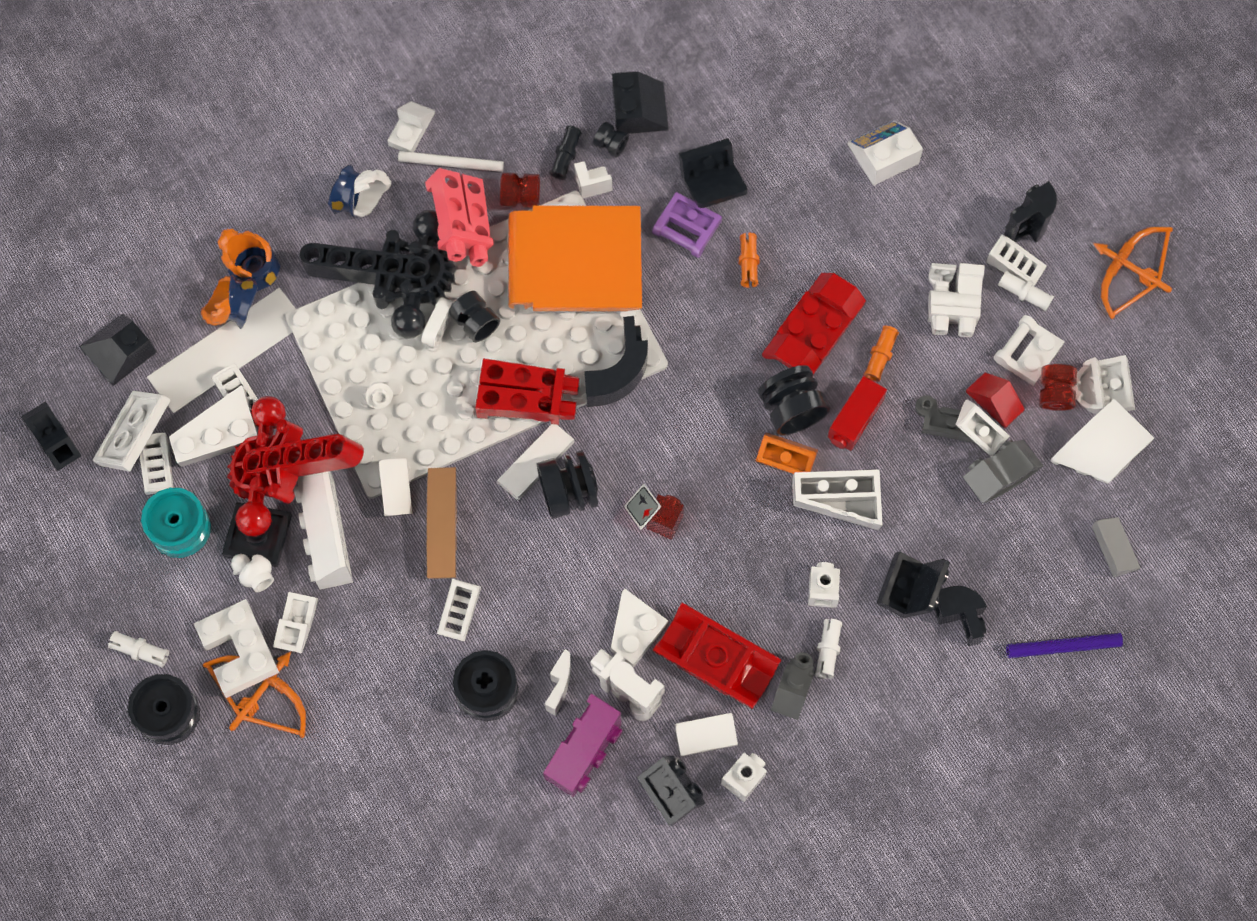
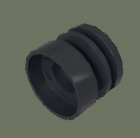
M807 365L795 366L781 371L765 381L758 389L760 399L764 401L765 409L772 411L770 419L779 435H791L803 431L821 421L830 411L824 394L820 390H815L818 382L813 378V372Z
M583 450L575 452L577 465H573L570 455L566 454L564 456L565 468L563 469L559 468L554 458L536 463L551 519L569 515V501L574 500L580 511L585 510L584 497H587L591 508L598 507V486L595 474Z

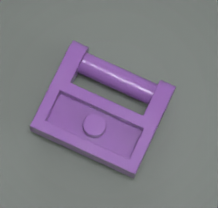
M676 192L655 223L652 234L671 240L691 251V255L699 258L722 222V216L707 208H699L694 201ZM670 221L695 234L699 239L695 242L666 225Z

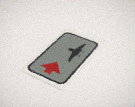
M643 484L624 507L642 530L661 508V505L645 484Z

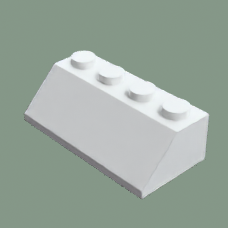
M331 471L298 477V486L294 487V493L297 503H302L303 512L298 513L301 528L306 529L308 538L303 539L306 555H311L312 565H308L311 582L316 581L320 590L353 583L337 493Z

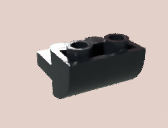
M1049 181L1041 186L1038 184L1034 185L1025 193L1026 197L1022 205L1010 213L1009 222L1005 226L1004 236L1015 243L1028 235L1035 242H1038L1043 237L1057 204L1056 192Z

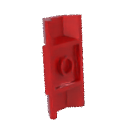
M821 273L780 326L777 334L761 356L765 359H776L788 368L807 365L811 368L814 375L865 305V298L856 286L835 273Z
M683 602L679 606L666 633L653 649V652L677 665L681 670L751 709L759 702L781 662L780 658Z

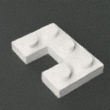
M247 599L194 623L206 651L232 639L240 656L214 669L216 678L226 698L279 673Z

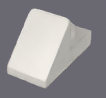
M411 101L398 108L399 121L388 139L390 147L404 152L415 151L435 114L434 110Z

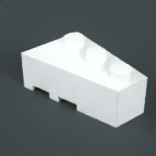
M242 385L169 436L177 464L183 467L236 450L235 446H239L245 439L258 435V428L254 424L250 412L251 406Z
M879 470L794 473L792 477L793 506L878 531L882 527Z

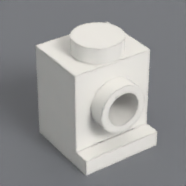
M820 562L817 563V567H811L808 606L837 607L839 601L840 569L834 568V564ZM820 579L830 580V584L823 585Z
M743 753L728 773L724 775L721 784L745 802L766 776L767 770L763 768L765 762L754 753L750 756ZM748 768L752 775L747 778L743 777L741 770Z

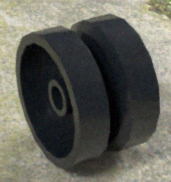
M489 650L473 652L463 658L456 667L452 681L454 693L464 713L473 719L486 722L498 720L508 714L516 704L519 688L515 669L503 655ZM488 684L487 689H482V686Z
M155 674L143 679L134 687L128 701V714L131 723L148 740L159 745H173L184 741L194 732L199 722L200 706L196 696L181 679L170 674Z

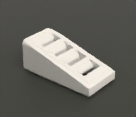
M1004 235L1000 236L986 263L1004 273L1008 271L1025 282H1033V286L1036 285L1047 267ZM1002 250L1007 252L1004 257L1000 255ZM1011 256L1016 257L1013 264L1009 262ZM1021 261L1026 263L1022 270L1017 268ZM1032 266L1035 268V270L1029 277L1026 273Z
M235 363L212 376L213 382L223 397L227 396L231 390L242 385L249 396L250 404L258 400Z
M165 433L151 434L140 453L146 495L155 494L170 487L174 488L169 439ZM162 455L161 459L149 460V457ZM164 466V470L150 472V468ZM162 477L166 479L163 482L151 483V479Z
M452 579L437 634L465 642L481 591L480 586ZM457 590L472 593L471 598L456 595ZM454 600L469 604L468 608L463 609L453 606ZM450 612L463 614L465 619L460 620L450 617ZM447 622L462 626L461 631L446 628Z

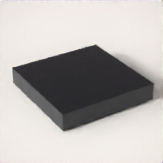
M236 502L222 552L223 557L233 559L237 554H244L251 561L253 555L258 554L269 560L271 566L278 567L292 517L291 512L268 508L272 520L269 529L257 537L246 536L238 529L235 518L238 509L245 503Z

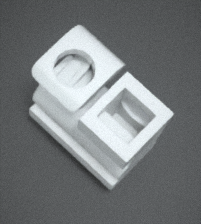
M960 263L956 272L955 292H950L948 288L954 277L956 265L931 264L928 277L933 285V290H930L928 297V322H931L933 335H947L949 324H958V336L969 338L973 336L975 326L980 318L982 279L985 265Z
M601 649L591 660L590 663L593 666L592 673L600 678L601 688L608 693L612 690L613 695L620 701H630V711L636 720L646 721L651 718L661 705V696L665 693L662 683L654 679L651 684H648L635 674L633 667L625 662L624 657L618 652L614 657H611Z

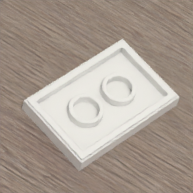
M132 391L93 458V462L103 467L131 471L171 400L161 394Z

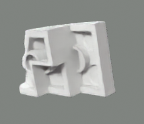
M1113 399L1076 433L1050 461L1056 465L1062 464L1073 468L1077 473L1091 475L1096 480L1108 484L1129 465L1136 455L1153 441L1154 437Z

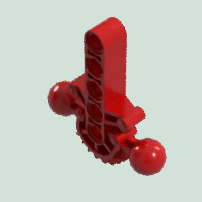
M271 396L261 397L254 402L250 412L254 424L258 427V435L249 437L239 446H235L236 451L234 455L230 456L232 462L227 466L231 470L227 475V478L231 480L229 486L233 488L234 493L238 497L248 499V502L238 509L235 516L238 529L246 536L257 537L269 529L272 522L271 513L264 505V496L273 497L289 504L295 497L293 489L298 477L352 468L361 462L364 455V448L360 443L341 434L301 440L303 428L285 420V406L279 399Z

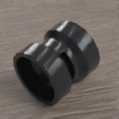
M604 122L597 130L593 144L599 148L605 147L609 154L618 157L625 149L629 135L623 131L614 130L613 125Z

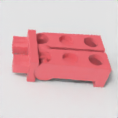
M438 168L425 182L427 191L433 194L439 223L438 236L441 240L437 242L438 249L447 251L450 261H462L466 256H469L472 266L481 267L488 261L487 251L494 245L493 238L490 237L483 179L465 174L460 176V173ZM445 178L450 179L447 183L445 182Z

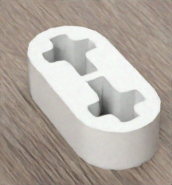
M443 297L439 299L423 331L421 339L423 344L433 348L438 346L452 318L449 311L454 304L453 301Z

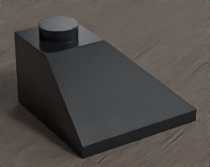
M121 314L79 346L113 386L157 353L146 335L124 314Z

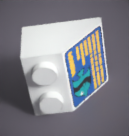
M894 120L848 141L849 148L873 186L918 165L923 151L922 146L911 129Z

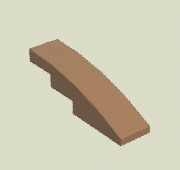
M456 467L428 468L427 579L456 578Z

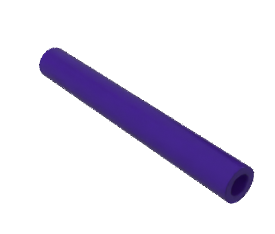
M1121 633L1014 643L1006 645V653L1009 659L1123 647V638Z

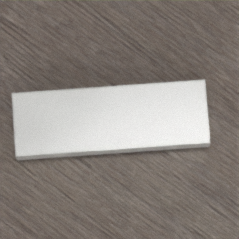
M551 424L497 480L498 484L516 500H519L539 480L536 463L552 458L557 461L574 444V439L558 425Z

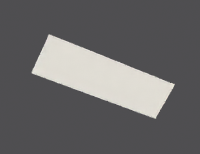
M278 288L250 307L246 323L242 329L238 327L236 322L229 321L147 376V378L159 394L165 395L171 400L168 406L175 413L215 385L212 380L214 374L233 363L236 364L238 369L291 334L292 330L286 315L296 310V308L282 290Z

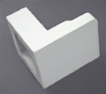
M584 161L574 164L575 178L583 199L612 191L611 175H608L604 166L587 171Z

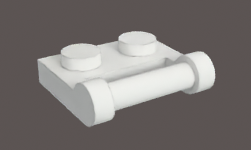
M1024 315L1018 322L1019 327L1004 348L998 350L994 355V360L1034 386L1065 341L1038 325L1030 316ZM1030 333L1034 336L1033 340L1017 361L1012 359L1011 355L1026 334Z

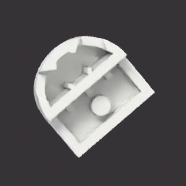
M1126 355L1099 361L1096 357L1085 361L1077 375L1073 376V393L1079 403L1089 412L1097 415L1113 399L1126 411L1135 410L1130 370Z

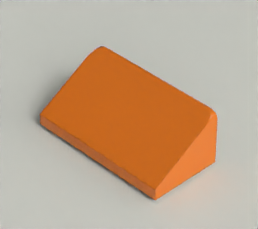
M766 432L763 436L756 461L792 474L795 472H811L818 449Z

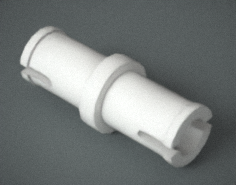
M1008 271L1004 273L998 284L999 287H1003L1019 296L1018 299L1022 302L1026 300L1045 312L1054 296L1033 286V282H1025Z
M829 619L824 620L822 640L817 646L819 658L815 675L827 679V675L829 679L834 677L836 655L840 653L838 643L842 622L836 619H831V623H829Z
M118 631L113 632L110 641L113 642L108 644L109 649L131 655L133 660L138 661L142 659L161 668L167 662L168 658L165 656H169V650L146 643V639H135Z

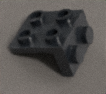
M729 138L678 153L682 179L699 208L710 207L748 193L747 186L734 165L732 143Z
M896 552L876 604L903 618L930 613L939 603L940 597L938 595L941 586L948 578L950 562L946 559H940L923 564L902 552Z

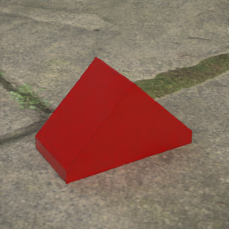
M986 372L965 391L1004 429L1025 410L1009 380Z

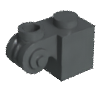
M804 652L798 653L793 659L791 658L790 663L787 662L771 711L796 720L799 719L815 673L813 671L814 661H812V657Z

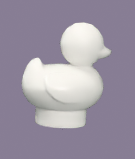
M237 554L231 560V567L234 570L233 574L239 575V581L243 586L253 588L255 592H261L273 583L274 578L270 574L271 563L262 555H253L250 561L246 555Z

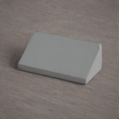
M1119 517L1095 521L1092 529L1113 577L1139 570L1140 565Z

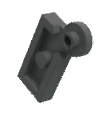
M922 396L917 400L915 410L917 414L924 417L921 433L975 443L956 426L961 410L947 407L938 408L936 400L931 396Z

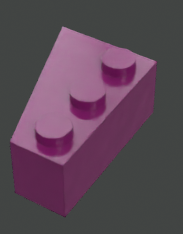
M590 694L586 701L589 703L588 707L580 718L577 717L572 724L574 728L566 740L561 742L543 772L545 780L573 798L577 792L583 793L591 780L588 777L593 767L598 769L607 756L604 753L609 743L614 745L623 731L620 728L621 712L593 694Z

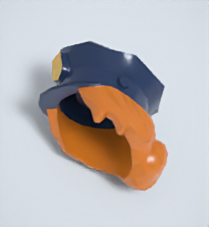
M226 229L221 232L218 246L222 250L221 259L228 268L230 276L233 274L236 280L241 281L255 277L258 285L257 291L275 283L281 266L269 243L264 238L250 231L238 233L234 229Z
M233 274L221 278L209 302L201 310L202 318L206 320V323L216 326L229 320L236 322L238 327L242 329L258 289L255 277L246 281L236 280Z

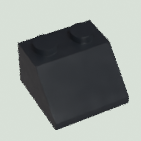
M639 71L612 73L616 131H623L627 134L668 131L664 82Z

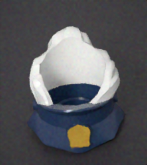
M350 164L340 171L336 182L332 186L328 205L334 214L346 211L350 212L353 218L355 216L364 217L373 211L383 193L390 188L391 180L381 170H366L359 173Z

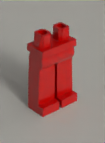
M483 358L475 407L477 418L488 419V416L523 418L541 422L551 421V424L559 425L560 419H575L576 402L563 401V394L578 395L580 378L565 375V369L562 368L553 370Z

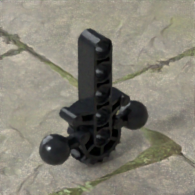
M424 210L417 214L413 221V231L419 240L412 242L410 245H408L407 241L400 238L396 230H390L386 233V240L382 251L320 243L305 244L300 250V259L303 267L310 276L374 285L372 295L378 309H385L388 307L389 302L402 298L404 305L395 309L391 317V326L398 336L405 339L417 337L425 327V316L419 309L420 304L431 302L435 306L436 299L445 298L444 292H451V284L455 283L454 274L456 269L453 261L448 259L447 251L433 247L434 243L441 240L438 236L439 223L435 210ZM402 251H407L410 255L402 254ZM313 258H318L314 262H309ZM340 261H344V263L341 265H335ZM365 265H371L369 268L362 269ZM392 268H397L394 272H388ZM417 272H424L419 276L414 275Z

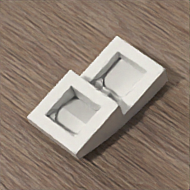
M292 592L288 593L283 618L279 620L273 647L302 653L312 625L318 598Z
M566 649L550 672L551 681L557 683V685L545 702L546 711L555 716L561 708L570 681L571 657L570 652Z

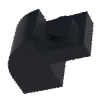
M46 401L21 416L57 471L82 456Z
M951 586L940 589L938 595L940 600L934 609L938 624L961 620L968 645L980 644L984 634H986L985 622L982 617L978 618V615H982L987 608L984 599L976 591L965 586Z

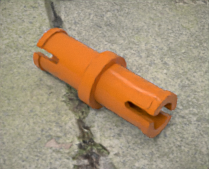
M746 233L740 235L741 255L738 257V264L741 266V285L750 288V278L753 288L758 285L757 265L760 263V257L757 254V235L748 233V242Z
M883 326L876 346H873L870 353L872 356L863 375L872 381H880L887 361L891 360L893 355L891 350L899 334L898 330L894 327Z

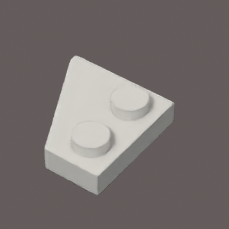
M624 589L621 595L611 651L615 654L618 652L624 657L625 662L634 667L667 626L668 620Z

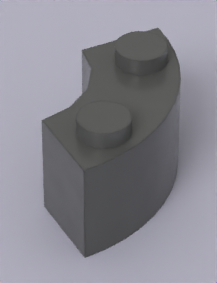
M1009 440L998 449L1000 452L984 460L980 458L968 467L970 471L963 478L982 503H987L1002 496L1043 467V464L1024 440Z

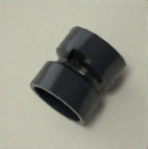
M469 291L454 302L449 311L451 317L458 325L464 326V332L475 343L489 337L500 324V318L490 307H486V302L477 291Z

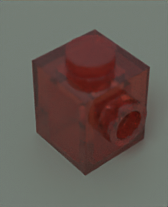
M658 494L656 500L661 505V508L649 520L647 529L672 540L683 518L684 505L674 496L666 495L664 497Z

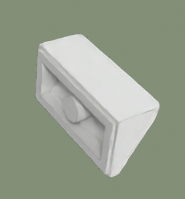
M966 399L956 426L989 456H993L1010 436L976 404Z
M406 458L378 460L384 517L412 514Z
M732 713L675 724L680 756L738 745Z

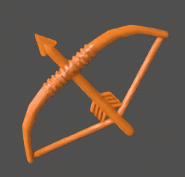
M1148 227L1141 230L1124 243L1118 254L1107 248L1108 245L1093 243L1100 255L1104 253L1113 259L1106 270L1101 284V299L1110 319H1114L1116 314L1156 287L1161 288L1167 293L1172 291L1169 285L1161 281L1170 232L1173 231L1172 227ZM1156 232H1166L1158 273L1150 267L1141 269L1127 260L1134 249V245L1143 237ZM1122 266H1125L1138 274L1140 283H1143L1148 288L1115 311H1112L1108 302V288L1112 278L1116 276Z
M291 651L277 658L279 662L276 666L279 672L284 666H288ZM226 655L203 663V667L207 668L221 692L222 689L211 666L222 662L229 663L240 656ZM278 674L263 680L253 696L243 697L237 706L230 696L226 698L237 715L229 726L231 731L236 730L242 720L297 734L304 738L306 710L300 697L289 687V684L283 682L282 679L280 680L279 677L277 678ZM269 685H272L273 688L275 687L281 694H285L295 704L300 716V730L252 718L259 710L258 699Z

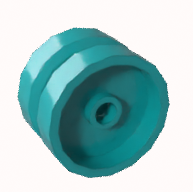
M170 487L158 491L148 499L142 509L141 523L144 533L160 553L171 558H184L195 554L204 547L210 537L211 522L208 513L198 498L188 490Z

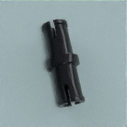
M571 125L566 126L561 144L555 150L557 155L550 170L552 177L559 180L566 179L571 160H574L576 157L575 149L582 134L579 128Z

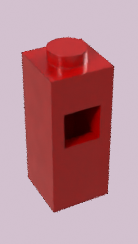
M865 376L862 377L829 429L827 438L831 439L830 441L833 445L840 449L846 448L852 451L884 401L887 393L886 388Z

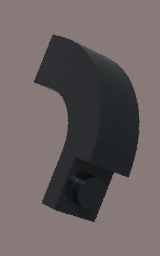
M634 316L623 317L626 349L620 361L607 369L584 371L587 407L603 406L619 401L631 393L640 383L647 367L648 340H642L640 325L635 326Z

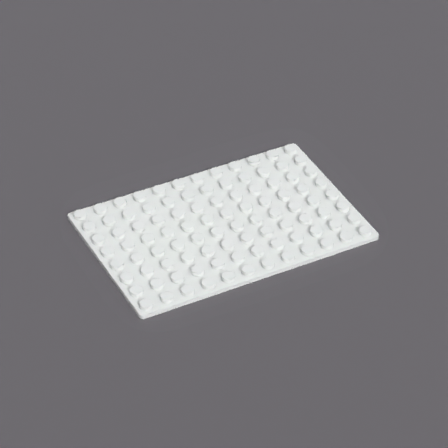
M578 191L570 192L540 205L545 206L552 203L568 202L586 206ZM509 219L489 227L490 237L493 238L494 245L487 251L488 261L481 267L472 266L469 256H466L462 261H453L456 269L454 274L455 283L451 284V292H444L446 299L455 302L465 293L477 291L486 302V307H490L500 318V324L497 329L480 342H473L464 332V326L458 325L453 318H451L436 348L421 342L423 331L420 335L411 339L398 336L392 329L391 317L395 309L404 305L403 299L397 298L395 301L389 302L387 308L378 309L372 295L374 285L365 283L354 284L293 310L286 315V319L338 433L360 443L364 448L363 458L354 468L367 496L373 499L382 495L378 460L406 458L410 483L428 475V468H444L545 423L523 418L488 416V419L477 418L475 407L483 358L557 370V368L565 369V375L580 378L578 395L563 394V401L576 402L577 409L587 404L584 371L607 369L620 361L626 349L623 317L634 316L635 326L640 325L642 340H648V361L642 379L665 370L668 362L641 310L533 311V306L525 309L524 305L521 304L514 305V309L509 308ZM392 268L388 272H394L397 268ZM417 272L414 275L419 276L424 272ZM431 302L421 303L419 308L425 316V327L435 308ZM375 382H388L393 392L392 401L382 409L370 407L362 395Z

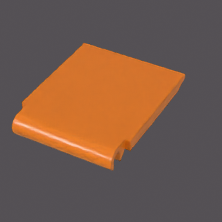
M533 206V211L510 212L508 254L509 308L514 309V305L521 304L524 305L525 309L533 306V311H632L642 309L640 206Z

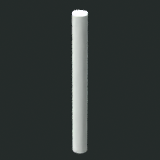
M399 151L398 155L399 162L496 172H503L504 162L404 151Z

